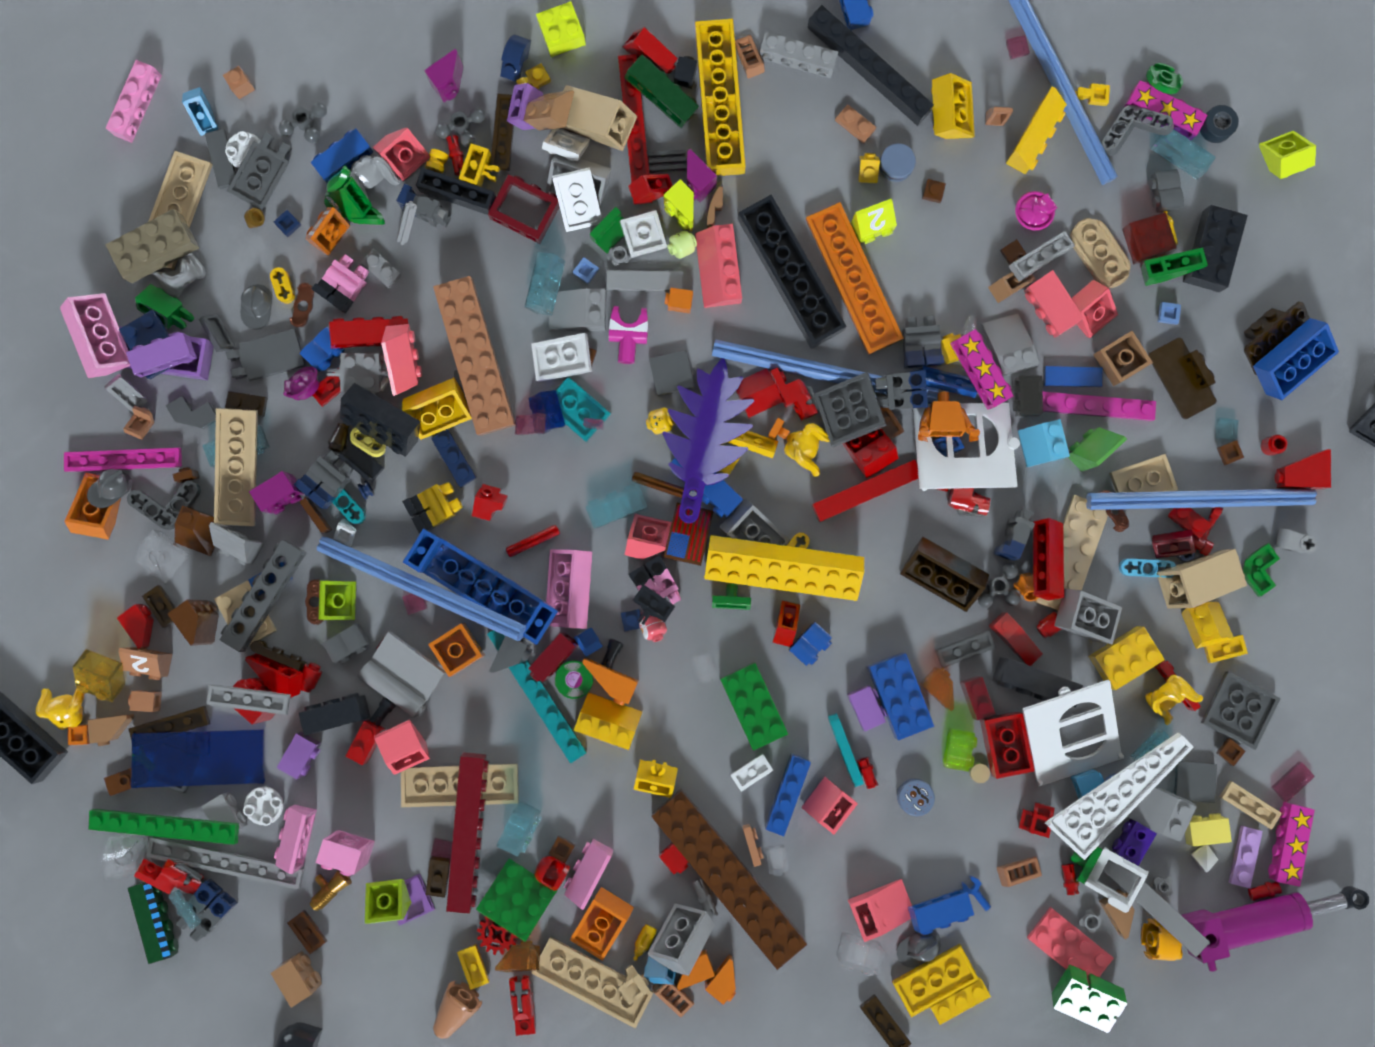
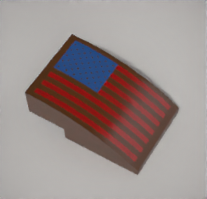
M677 502L664 558L701 566L714 512L713 510L700 508L698 519L693 523H686L679 516L681 503ZM687 510L685 513L690 516L693 514V511Z

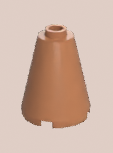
M452 981L446 987L433 1025V1031L438 1038H449L482 1005V1000L479 1001L478 999L479 993L475 989L470 990L469 985L461 982L459 985L455 984L456 981Z

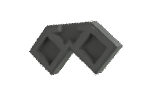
M180 396L165 405L177 423L204 429L216 422V412L209 402L194 411L184 396Z

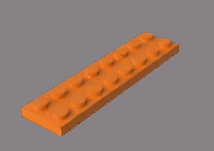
M841 202L806 217L805 220L867 354L870 355L903 340L901 331Z

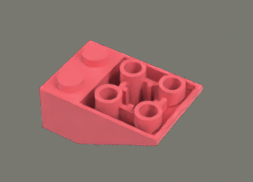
M902 879L847 900L864 942L882 936L911 919L908 907L912 906Z

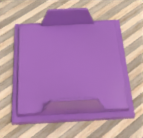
M420 874L404 880L412 903L404 919L397 920L399 926L435 910L430 896L426 895V887Z

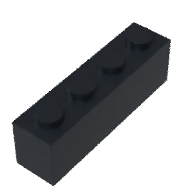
M421 168L416 182V187L421 193L488 215L496 199L494 191L425 168Z

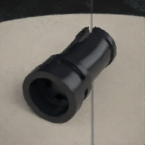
M610 638L607 646L608 649L601 665L612 669L616 657L624 644Z
M383 697L378 709L369 720L374 723L377 717H379L375 725L380 726L388 713H391L396 705Z

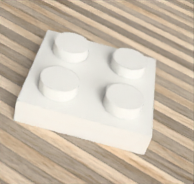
M557 128L553 129L543 141L542 149L550 154L563 156L570 161H578L589 146L590 139Z
M657 210L620 220L631 258L667 248Z

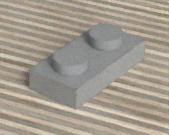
M374 248L360 261L388 289L402 276Z

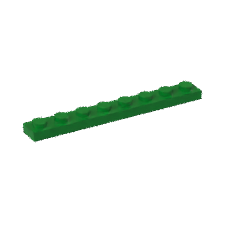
M91 809L89 810L88 830L235 845L238 843L239 823Z

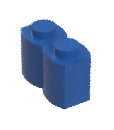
M326 327L299 354L320 372L321 370H326L331 365V360L334 357H339L340 353H343L345 349H331L329 328Z
M814 621L788 650L806 666L808 664L813 665L819 658L817 654L821 650L825 651L832 644L830 641L832 637Z

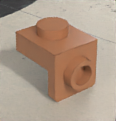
M134 406L132 408L134 415L123 429L125 433L142 440L154 424L152 413L147 408Z

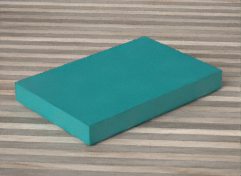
M569 376L543 404L585 442L591 438L611 415L607 409Z

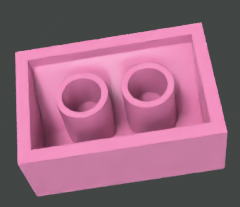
M295 804L286 809L283 818L285 826L279 834L280 846L277 847L274 859H276L275 866L289 874L295 873L304 866L317 809Z
M595 839L591 843H586L582 851L585 854L582 861L577 860L573 868L576 871L573 878L568 877L563 887L566 889L564 895L582 910H584L614 850Z

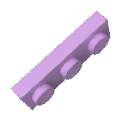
M1240 826L1229 883L1251 888L1263 831Z

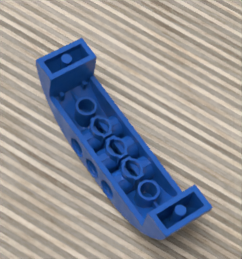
M426 529L421 531L403 560L404 564L419 573L426 574L461 597L525 625L526 631L523 633V637L538 645L558 612L554 607L524 587Z

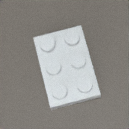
M590 167L552 176L566 232L595 226L602 221Z
M586 333L531 344L536 381L538 382L592 372Z

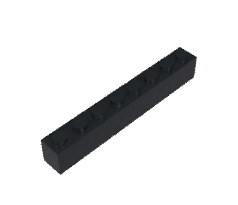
M821 5L809 18L807 28L830 49L838 51L840 58L914 124L918 126L930 114L934 104L829 10Z

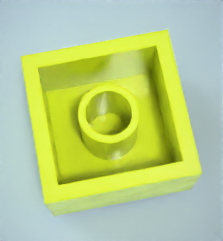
M571 1L536 14L538 25L551 58L586 45L584 33Z

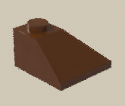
M182 506L175 522V543L212 556L215 546L212 542L209 525L211 522L214 523V516L191 507Z

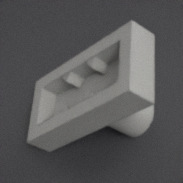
M120 373L104 385L105 389L131 412H133L132 408L134 406L141 408L148 402L147 397Z

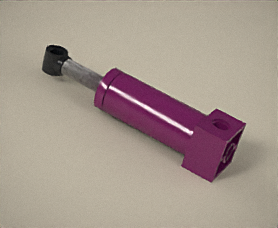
M1346 886L1339 894L1308 902L1300 893L1294 892L1215 913L1201 909L1182 914L1181 916L1210 942L1197 957L1189 950L1188 954L1203 964L1207 963L1209 971L1215 972L1217 970L1215 961L1230 957L1229 950L1310 930L1313 927L1312 916L1343 908L1364 909L1369 904V896L1363 890L1353 886ZM1356 894V900L1353 901V896Z

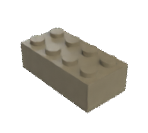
M175 209L105 244L122 278L130 283H134L199 249L183 215Z

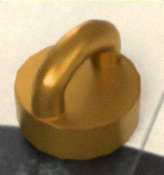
M252 208L245 212L244 218L248 228H257L264 224V214L258 208Z

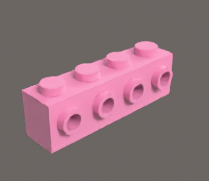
M135 60L106 126V129L114 136L131 143L133 142L162 77L153 66Z

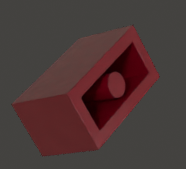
M976 676L960 682L972 719L980 720L995 715L983 677Z

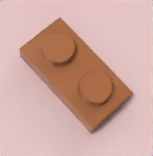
M848 104L835 119L838 124L863 144L877 128Z
M750 824L743 825L754 867L762 865L760 859L764 858L761 847L757 848L755 840L758 839L755 828L751 829Z

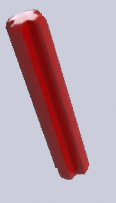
M553 525L507 547L506 552L509 557H513L559 535L560 531L556 525Z

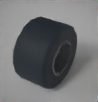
M1217 105L1206 113L1207 117L1200 129V133L1205 140L1211 143H1221L1236 132L1239 118L1231 107Z

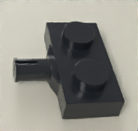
M644 584L632 600L640 605L644 611L637 620L639 622L642 621L643 625H645L650 615L665 622L675 608V605Z

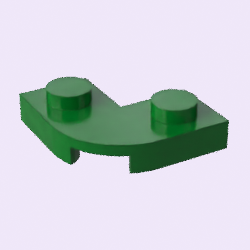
M1269 543L1249 555L1243 564L1245 580L1258 597H1262L1276 586L1265 571L1280 560Z

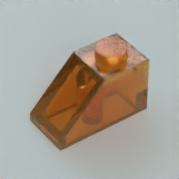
M934 667L921 681L920 685L947 710L952 712L954 709L953 681L949 678L951 674L943 667L941 669Z
M521 941V945H513L496 965L495 971L505 973L539 971L540 946L533 945V941Z

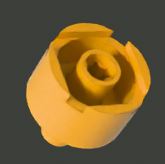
M1148 918V923H1144L1141 929V944L1146 947V951H1143L1145 956L1152 960H1180L1183 955L1182 944L1158 921Z

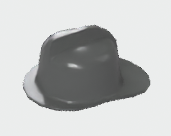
M260 284L252 285L245 289L241 295V319L248 328L260 329L269 322L272 294L266 286Z
M108 469L100 474L99 479L88 489V501L91 505L98 508L109 507L128 493L132 487V479L120 469Z
M934 930L927 935H922V933L920 934L916 931L899 943L897 948L898 960L909 968H915L933 960L941 947L939 935Z

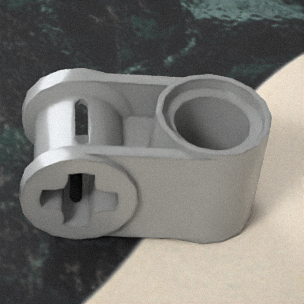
M1279 529L1275 545L1277 549L1298 553H1311L1318 547L1315 537L1288 529Z

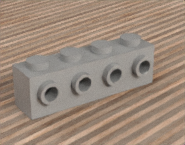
M765 32L760 49V57L765 61L828 78L832 77L838 51Z

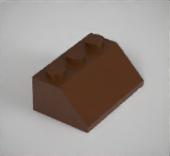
M186 600L168 613L190 646L211 645L215 642L219 615L212 601Z

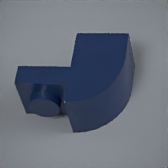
M515 34L508 39L501 58L503 63L500 77L515 82L520 79L523 62L528 59L532 40Z

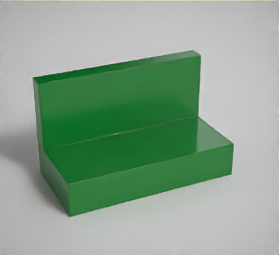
M617 207L590 233L591 240L606 254L624 237L620 220L624 218Z

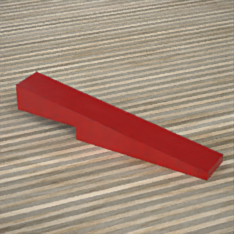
M912 460L812 504L811 506L818 521H824L919 479L917 462Z

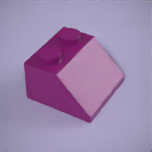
M453 49L424 70L431 86L443 102L454 99L460 90L463 64L457 50Z
M689 149L687 151V186L694 192V200L697 199L701 203L716 188L717 175Z

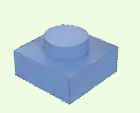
M583 257L574 269L573 274L589 285L599 271V268Z
M1167 302L1160 303L1157 322L1177 325L1180 319L1181 305Z

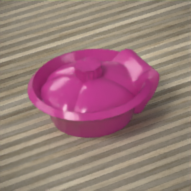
M1032 191L1024 194L1017 201L1015 214L1023 227L1029 230H1042L1053 221L1057 206L1048 193Z

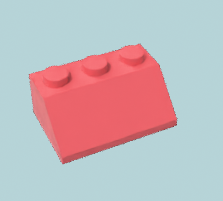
M1054 270L1024 290L1027 301L1033 304L1036 309V315L1044 321L1047 332L1053 335L1054 338L1085 319Z
M409 324L386 326L381 342L393 395H398L418 385L419 378L422 377V368L417 364L419 359L418 349L414 348L413 344L415 342L414 331L410 330Z

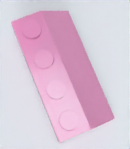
M106 294L67 297L60 306V310L87 377L107 376L130 366L126 354L128 348L119 331L120 328Z
M550 549L546 602L558 610L549 626L587 629L592 552Z

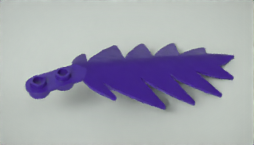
M724 358L719 360L710 375L700 368L697 369V382L702 396L680 385L677 386L681 398L694 416L668 409V413L682 433L689 439L665 431L662 432L668 448L682 466L680 467L673 463L668 464L672 472L679 479L685 481L679 516L686 523H693L698 519L705 485H714L729 477L727 473H714L735 462L748 451V447L722 446V444L739 437L753 428L752 424L726 423V421L734 418L754 403L753 399L727 401L739 388L743 377L728 378V369ZM695 491L697 495L692 497L689 493ZM692 510L693 514L688 516L685 512Z

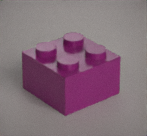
M284 471L279 472L249 491L261 512L275 515L283 512L288 504L299 502L302 499L301 496L304 495L302 491L293 485L297 481L295 476Z

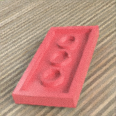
M1051 907L1027 936L1032 943L1065 969L1072 965L1086 971L1087 980L1089 973L1100 977L1114 959V957Z

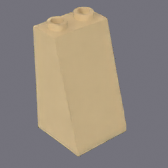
M565 85L563 91L573 90L574 96L566 127L562 129L623 151L637 115L618 99Z
M1236 549L1220 550L1208 556H1202L1156 573L1160 576L1158 580L1167 609L1194 608L1247 586ZM1163 575H1174L1170 578L1161 577Z

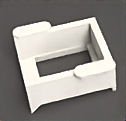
M1104 847L1085 885L1109 898L1108 903L1126 913L1131 908L1149 871L1140 868ZM1108 860L1139 875L1127 897L1098 881Z

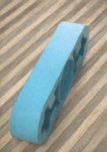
M1123 559L1119 563V571L1125 576L1160 577L1156 574L1158 567H1175L1176 564L1169 560ZM1129 562L1132 566H1138V570L1130 569L1128 573V570L1124 567ZM1145 563L1152 565V571L1149 574L1143 571ZM1163 575L1161 577L1170 578L1174 575Z

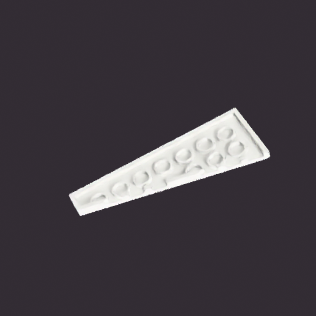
M1176 733L1050 818L1045 824L1085 860L1194 747L1183 735Z

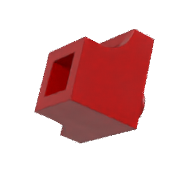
M482 484L475 495L472 516L490 521L495 511L504 508L508 495L501 494L500 488Z
M1035 802L1033 811L1023 809L1018 828L1049 838L1051 829L1045 823L1053 817L1055 807Z

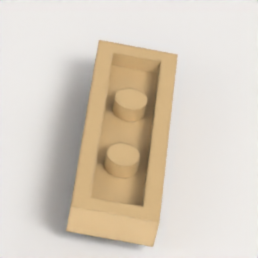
M1232 781L1227 783L1219 796L1271 830L1282 814Z

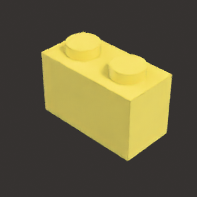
M1220 813L1209 814V817L1204 818L1200 815L1192 816L1185 832L1186 844L1202 846L1232 842L1229 818L1221 816Z

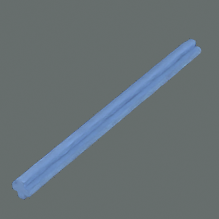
M1008 0L1050 84L1057 89L1067 105L1064 111L1101 184L1105 185L1115 180L1118 176L1029 0Z
M716 339L712 351V356L769 369L778 368L779 371L837 384L865 373ZM868 373L875 392L887 394L886 389H876L875 379L884 376ZM927 386V388L907 389V391L926 389L928 404L937 401V394L939 392L937 388Z
M1305 488L1087 493L1086 507L1090 510L1315 505L1317 502L1315 498L1317 492L1315 489Z
M323 536L319 540L320 544L317 545V551L516 641H520L523 638L526 626L331 538Z

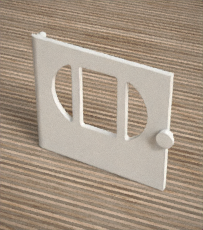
M960 403L967 415H975L976 427L980 430V435L978 436L979 457L955 458L952 437H946L947 457L937 451L931 437H927L928 442L918 440L920 420L925 408H913L919 489L926 491L927 489L1017 487L1014 450L1020 446V441L1012 437L1009 403H1001L987 410L984 403ZM982 416L993 423L998 433L997 447L990 456H986Z
M1109 679L1073 692L1068 687H1062L1058 691V697L1022 708L1038 787L1124 759V755L1121 753ZM1092 702L1099 705L1098 708L1060 720L1069 708L1079 703ZM1100 714L1103 715L1104 733L1062 746L1059 731L1061 727ZM1104 740L1103 744L1095 752L1087 756L1070 757L1065 754Z

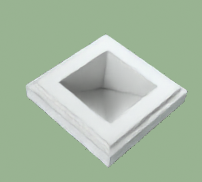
M343 518L337 525L333 539L351 547L356 529Z
M1203 845L1191 853L1200 869L1206 873L1218 861L1209 845Z

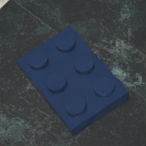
M154 310L147 312L119 329L130 350L137 345L145 346L151 344V341L154 339L170 337ZM170 368L147 375L146 378L151 380Z

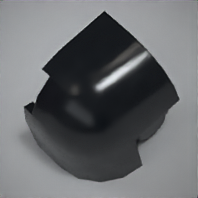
M296 1022L295 1024L288 1025L280 1032L274 1047H317L323 1029L306 1023Z

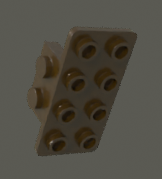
M1296 302L1286 312L1271 308L1244 331L1246 338L1252 339L1244 347V353L1255 375L1257 374L1253 366L1310 319L1303 302Z
M1178 337L1148 354L1153 362L1152 365L1183 419H1188L1216 404L1217 400L1209 387L1216 383L1214 380L1215 376L1206 366L1203 354L1197 349L1189 352L1183 339Z

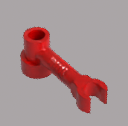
M1212 508L1207 520L1212 524V527L1224 508ZM1212 527L1199 541L1194 537L1195 548L1204 556H1208L1214 546L1213 542L1207 540Z

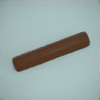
M634 472L632 476V481L682 498L684 487L639 472Z

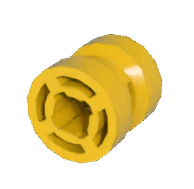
M431 149L429 154L430 160L426 162L425 168L443 174L445 169L444 163L447 162L449 155L438 149Z

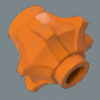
M1024 573L1019 575L1020 579L1018 582L1013 583V587L1020 591V594L1023 595L1026 601L1037 600L1039 597L1034 596L1033 574Z

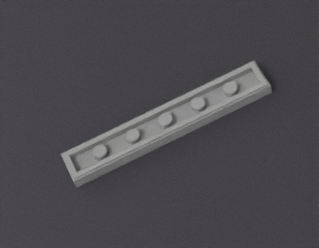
M1111 860L1107 862L1103 869L1112 880L1129 894L1138 877L1137 874ZM1145 882L1143 883L1135 901L1197 957L1210 942Z

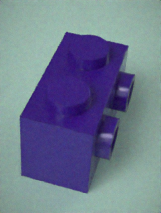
M1130 819L1123 825L1121 836L1114 841L1112 852L1139 866L1157 833Z

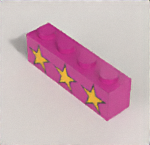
M1141 80L1133 88L1124 106L1135 105L1172 117L1174 123V130L1172 132L1189 141L1198 135L1207 117V114L1203 113L1201 109L1193 108L1186 104L1184 100L1176 99L1169 94L1158 91L1149 82Z
M974 329L951 342L950 345L985 407L989 410L1013 397L1011 386L1002 376V370L995 364L991 351L986 348L982 335Z
M1283 802V806L1279 810L1282 814L1275 832L1277 837L1275 845L1272 847L1273 858L1272 863L1269 865L1268 873L1269 878L1276 882L1300 887L1315 809Z

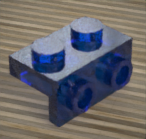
M556 390L542 391L528 398L538 435L565 426Z

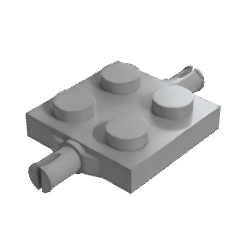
M340 353L339 369H327V372H335L327 373L328 377L339 376L341 392H347L353 383L370 392H381L382 378L389 377L387 369H383L381 366V354Z

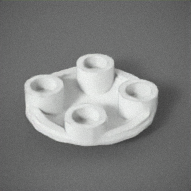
M240 131L228 140L225 153L233 166L239 168L254 141L260 143L261 140L257 136Z
M267 786L258 787L246 796L243 813L253 823L268 826L280 817L283 810V800L275 789Z

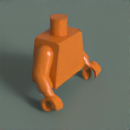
M939 392L937 394L938 401H933L929 407L924 409L919 425L918 440L928 442L927 437H962L965 432L969 434V442L979 440L980 430L975 429L965 409L961 407L960 402L949 401L948 392Z

